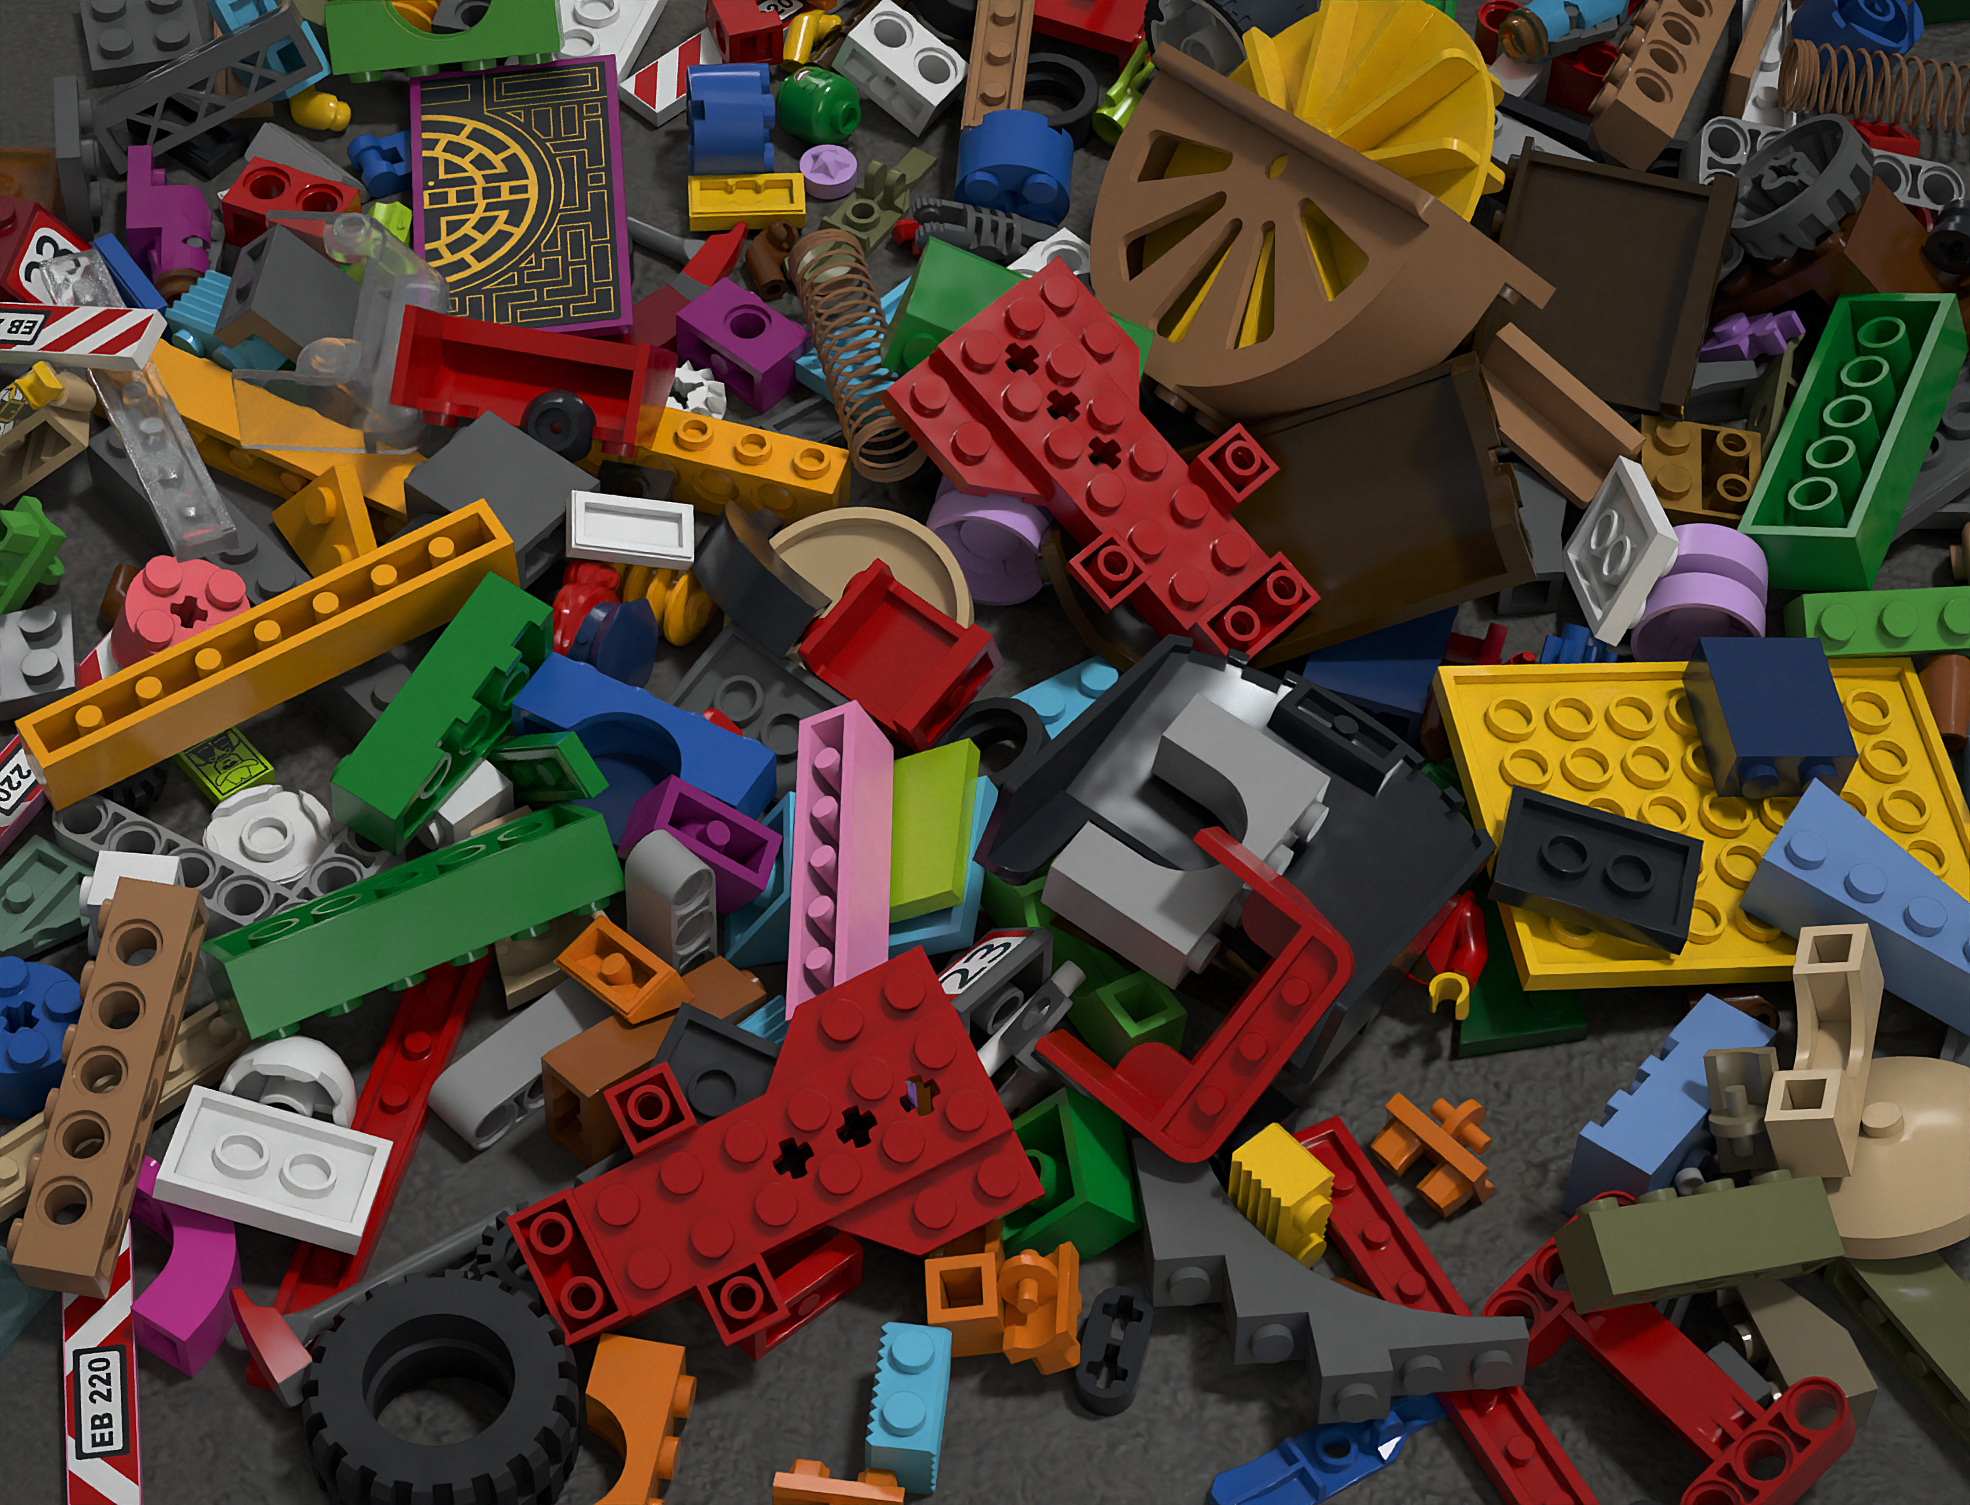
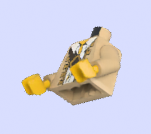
M40 361L28 369L26 374L0 391V503L6 505L88 447L90 411L95 406L97 398L95 391L75 373L69 371L61 372L51 362Z

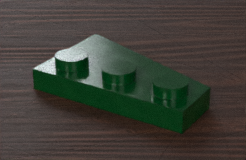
M1489 875L1477 877L1472 883L1470 890L1476 894L1475 903L1484 912L1489 957L1474 989L1469 993V1013L1464 1020H1461L1457 1059L1585 1040L1588 1023L1576 989L1523 991L1497 901L1487 898L1490 877Z

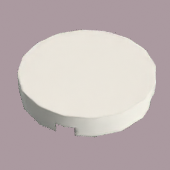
M265 784L241 790L221 802L211 814L212 822L207 827V832L205 828L202 842L203 847L292 890L334 840V832L328 811L312 795L299 789V795L293 792H284L282 785Z

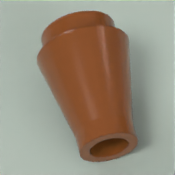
M1957 654L1935 655L1924 661L1922 671L1917 676L1946 751H1957L1964 748L1967 744V730L1970 722V660Z

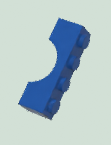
M552 651L511 703L514 736L574 731L591 758L609 753H630L652 759L665 767L674 776L755 821L777 793L776 752L766 748L758 740L734 734L712 724L699 713L686 712L655 698L650 692L641 687L626 685L600 673L595 667L586 662L573 661Z

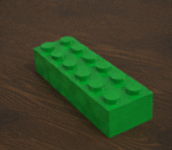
M1840 293L1737 531L1757 543L1766 555L1769 566L1768 589L1837 592L1872 590L1969 351L1956 293Z
M563 800L205 941L201 948L200 958L223 1020L250 1039L260 1037L261 1041L280 1040L297 1032L301 1028L299 1021L322 1011L326 1017L350 1012L364 1003L362 998L364 994L384 986L391 992L412 987L426 979L424 971L446 961H449L450 966H460L476 961L488 954L489 951L486 945L511 936L512 941H522L538 936L550 929L548 920L572 911L575 917L600 911L611 904L610 895L625 890V878L602 813Z

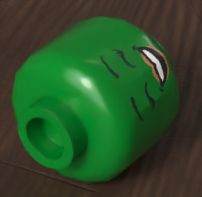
M815 66L799 69L781 83L776 94L775 106L783 130L792 137L815 146H837L845 141L859 125L861 119L860 96L855 84L847 78Z

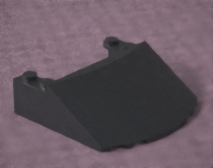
M1168 634L1005 782L972 860L996 875L1004 883L1012 886H1024L1030 883L1033 877L1061 853L1089 821L1145 859L1159 866L1180 871H1197L1219 865L1220 862L1192 840L1200 829L1219 826L1229 834L1225 825L1205 806L1151 772L1162 734L1197 693L1205 696L1329 776L1331 779L1322 804L1329 808L1328 814L1318 831L1308 842L1299 837L1291 846L1290 850L1294 852L1293 857L1281 875L1298 888L1349 943L1355 959L1354 973L1348 985L1282 1068V1070L1310 1086L1357 1033L1362 1036L1491 859L1497 846L1486 828L1474 830L1460 812L1465 800L1453 786L1441 791L1421 771L1425 759L1391 730L1361 709L1289 670L1286 671L1283 680H1280L1262 671L1248 667L1246 664L1250 657L1249 654L1229 648L1226 657L1222 658L1192 650L1193 638ZM1243 923L1236 930L1227 925L1217 937L1223 944L1261 969L1272 957L1248 937Z

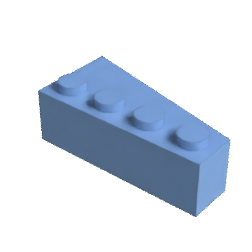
M1815 777L1763 856L1739 907L1797 940L1800 937L1801 927L1868 923L1885 981L1884 989L1970 1037V903Z
M1707 993L1668 1035L1661 1050L1660 1059L1650 1055L1639 1067L1629 1092L1626 1093L1619 1089L1606 1103L1604 1109L1606 1115L1600 1125L1590 1121L1579 1133L1561 1210L1574 1216L1576 1208L1588 1203L1600 1193L1612 1190L1626 1192L1634 1198L1665 1188H1675L1677 1191L1675 1176L1678 1172L1685 1168L1693 1167L1702 1174L1711 1155L1707 1149L1715 1140V1136L1710 1132L1709 1115L1712 1112L1703 1059L1704 1054L1709 1049L1773 1047L1777 1031Z

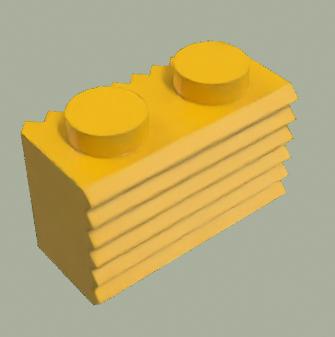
M1272 1123L1232 1153L1227 1194L1235 1207L1269 1242L1308 1269L1323 1255L1327 1246L1323 1234L1327 1230L1325 1225L1328 1223L1327 1219L1333 1209L1329 1196L1333 1192L1331 1187L1334 1185L1332 1180L1335 1175L1278 1123Z

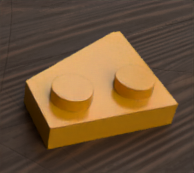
M333 465L272 512L273 521L314 578L377 549L355 465Z

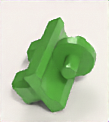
M23 495L13 511L0 510V615L19 611L37 582L55 585L65 573L62 562L55 555L67 536L44 515L42 504L35 497Z

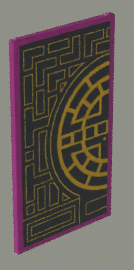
M615 54L554 60L534 65L517 64L477 71L461 70L410 77L416 306L445 315L585 338L635 333Z

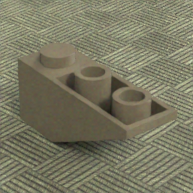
M1781 1280L1702 1293L1711 1309H1719L1729 1329L1730 1346L1772 1387L1767 1409L1799 1380L1818 1376L1828 1378L1839 1385L1846 1395L1856 1427L1866 1425L1879 1388L1847 1329ZM1828 1407L1814 1408L1806 1414L1802 1421V1426L1810 1430L1825 1429L1833 1423L1837 1416V1411Z

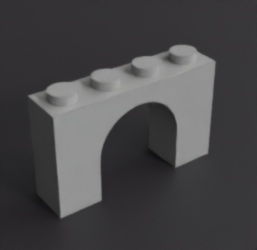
M1200 693L1196 694L1162 734L1151 772L1213 812L1225 825L1230 836L1282 875L1294 854L1290 850L1291 846L1299 837L1308 842L1325 820L1329 808L1323 805L1322 801L1331 778ZM1088 821L1050 865L1040 902L1175 990L1190 970L1200 975L1207 968L1221 945V940L1217 937L1227 925L1235 930L1242 925L1243 905L1253 888L1222 863L1197 871H1180L1159 866L1145 859Z

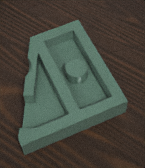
M35 834L0 870V958L15 956L23 960L89 931L90 919L89 917L81 916L79 897L83 878L85 876L93 877L96 867Z

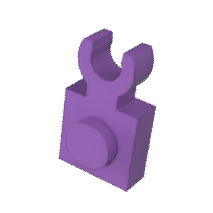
M1786 311L1776 316L1772 312L1749 317H1746L1743 312L1736 313L1725 318L1714 327L1713 332L1715 336L1702 348L1700 358L1703 363L1718 361L1754 360L1762 353H1766L1768 356L1778 355L1789 348L1785 342L1786 339L1800 336L1806 330L1795 311Z

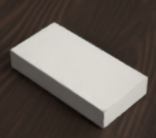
M572 490L566 499V557L688 571L694 563L693 505Z

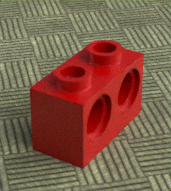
M257 156L252 158L221 200L226 243L243 248L279 223L336 267L340 266L359 239L363 226L359 189Z

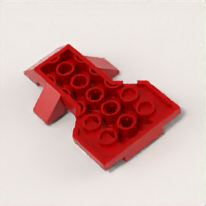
M1059 256L1027 281L1022 279L938 344L930 356L888 387L881 395L879 400L961 494L986 497L989 493L1022 497V503L1046 506L1083 548L1065 567L1106 614L1129 601L1162 639L1168 634L1193 638L1192 650L1225 658L1229 648L1249 654V661L1321 599L1318 593L1281 551L1270 559L1231 515L1273 477L1280 468L1240 423H1237L1199 454L1188 466L1139 410L1140 348ZM1007 362L1015 364L1020 370H1017L1015 373L1008 368ZM1048 410H1055L1061 417L1055 420L1050 416ZM1089 457L1098 458L1102 464L1096 467L1091 463Z
M919 945L797 1005L766 1094L700 1127L667 1061L603 1091L635 1159L574 1189L568 1187L505 1218L551 1316L555 1317L565 1332V1345L567 1347L597 1337L601 1333H607L639 1321L697 1291L700 1292L725 1346L729 1347L791 1316L764 1258L828 1227L922 1258L1046 1196V1193L952 1002L949 1001L922 945ZM922 1082L924 1089L933 1085L940 1094L932 1099V1113L919 1116L916 1107L909 1112L904 1110L900 1103L909 1097L907 1088L909 1085ZM853 1113H860L862 1120L871 1116L877 1123L868 1131L871 1142L860 1148L855 1147L853 1139L844 1144L838 1138V1134L846 1129L844 1118ZM790 1144H797L799 1151L808 1147L814 1154L813 1157L805 1162L808 1173L802 1178L793 1179L790 1171L780 1175L775 1169V1165L784 1159L781 1150Z

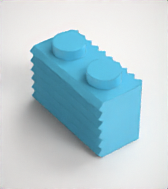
M206 270L204 278L198 277L197 285H190L189 293H182L181 301L174 300L173 308H166L165 318L174 334L172 336L173 345L198 358L212 360L221 368L239 376L248 377L251 381L256 380L264 383L289 358L255 333L233 348L213 335L232 278L213 270Z
M888 1322L881 1327V1338L879 1339L869 1425H867V1437L865 1438V1470L868 1467L893 1470L897 1477V1487L905 1488L906 1493L928 1495L934 1493L936 1487L951 1371L952 1332L942 1327Z

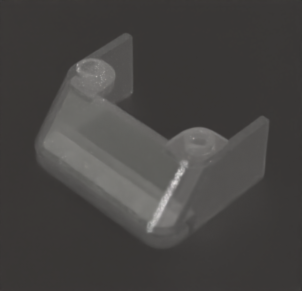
M267 210V230L279 223L362 285L352 339L323 338L310 343L300 352L295 371L233 369L231 379L241 447L243 449L390 455L407 454L419 449L427 441L431 424L421 423L422 410L389 404L405 304L450 315L451 301L447 280L383 224L369 215L355 212Z

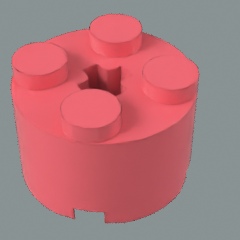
M165 555L152 558L131 582L112 629L110 640L111 653L118 668L121 664L125 669L251 609L245 594L246 586L243 579L236 572L221 569L210 562L198 558L170 557Z

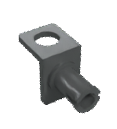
M1049 980L1000 1036V1039L1016 1057L1014 1061L1018 1065L1017 1069L997 1091L1011 1121L1042 1102L1049 1093L1054 1094L1065 1086L1080 1093L1068 1079L1033 1052L1035 1050L1034 1046L1039 1039L1054 1028L1073 1003L1052 980ZM1049 1005L1043 1018L1030 1029L1037 1015Z

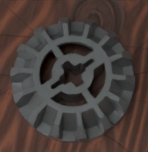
M1832 113L1815 116L1787 129L1757 151L1735 174L1734 178H1739V197L1730 235L1749 256L1770 260L1775 258L1791 259L1798 247L1807 250L1814 249L1817 238L1829 229L1837 233L1840 230L1838 221L1846 213H1857L1860 209V196L1871 191L1874 167L1873 151L1847 118L1840 114Z

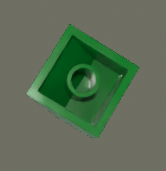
M1065 1086L1011 1121L1014 1131L1046 1196L1002 1217L1005 1261L1019 1255L1026 1249L1035 1250L1041 1257H1045L1053 1253L1060 1244L1070 1241L1080 1255L1079 1260L1092 1259L1142 1228L1122 1121L1119 1115L1109 1107Z

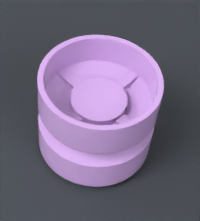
M943 473L936 493L935 503L932 506L925 527L929 528L947 545L958 561L968 583L972 601L992 606L1013 605L1032 598L1042 588L1043 584L1036 568L1035 554L1041 552V542L1045 529L1055 517L1046 506L1022 503V497L989 493L986 497L961 494Z
M1695 523L1672 527L1680 542L1678 544V555L1669 573L1664 577H1658L1646 597V608L1641 620L1632 628L1631 651L1636 662L1689 661L1700 637H1765V608L1767 604L1769 566L1766 555L1759 545L1743 533L1725 526Z

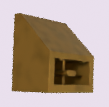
M1642 414L1636 430L1646 440L1634 462L1640 464L1671 526L1704 523L1725 526L1737 531L1761 476V433Z

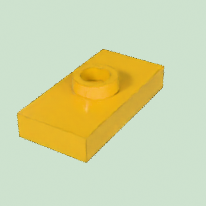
M803 173L688 176L690 231L732 230L739 222L747 223L748 230L768 229L771 222L777 219L787 220L796 228H806Z

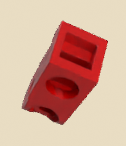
M707 0L705 10L706 25L725 64L757 62V64L768 63V66L784 63L783 23L776 10L761 13L755 0Z

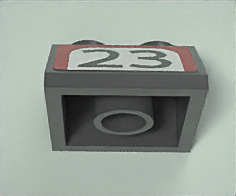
M1019 927L992 929L972 947L957 950L948 962L947 967L937 975L976 1052L1051 977L1054 934L1047 928Z

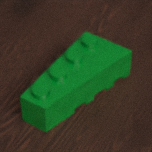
M489 571L353 753L345 756L334 769L330 779L333 818L397 857L513 728L512 701L553 651V608L492 571Z

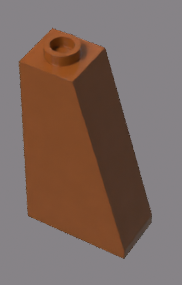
M721 955L682 976V979L696 996L692 1002L688 1003L689 1005L733 1025H738L767 1004V992L759 979L747 970L739 971ZM679 1008L633 1025L621 1015L615 1013L556 1046L541 1057L547 1136L586 1169L622 1149L625 1143V1137L603 1091L650 1068Z

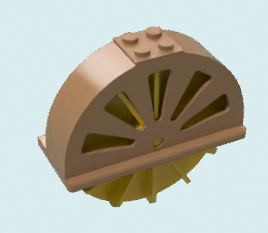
M1321 0L1318 12L1289 26L1272 39L1256 27H1252L1242 35L1248 58L1228 78L1164 41L1161 42L1151 57V63L1160 70L1131 114L1107 166L1097 198L1090 242V278L1092 288L1095 290V298L1106 311L1154 331V338L1139 383L1140 385L1151 391L1155 384L1159 382L1153 394L1188 417L1196 407L1198 410L1191 419L1217 437H1220L1237 423L1247 428L1300 409L1357 395L1440 364L1478 323L1496 296L1512 306H1515L1521 297L1543 310L1556 288L1470 224L1480 196L1500 192L1504 186L1505 173L1490 162L1494 142L1495 107L1502 102L1504 91L1500 80L1488 71L1481 52L1470 35L1448 15L1434 6L1426 4L1423 0Z

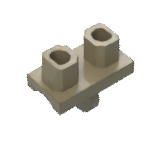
M1767 1046L1709 1049L1704 1054L1703 1059L1712 1112L1709 1115L1710 1132L1716 1139L1720 1172L1733 1173L1747 1169L1780 1170L1764 1122L1774 1071H1779L1776 1048Z

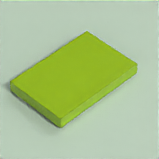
M970 738L894 760L889 924L963 904L981 752Z

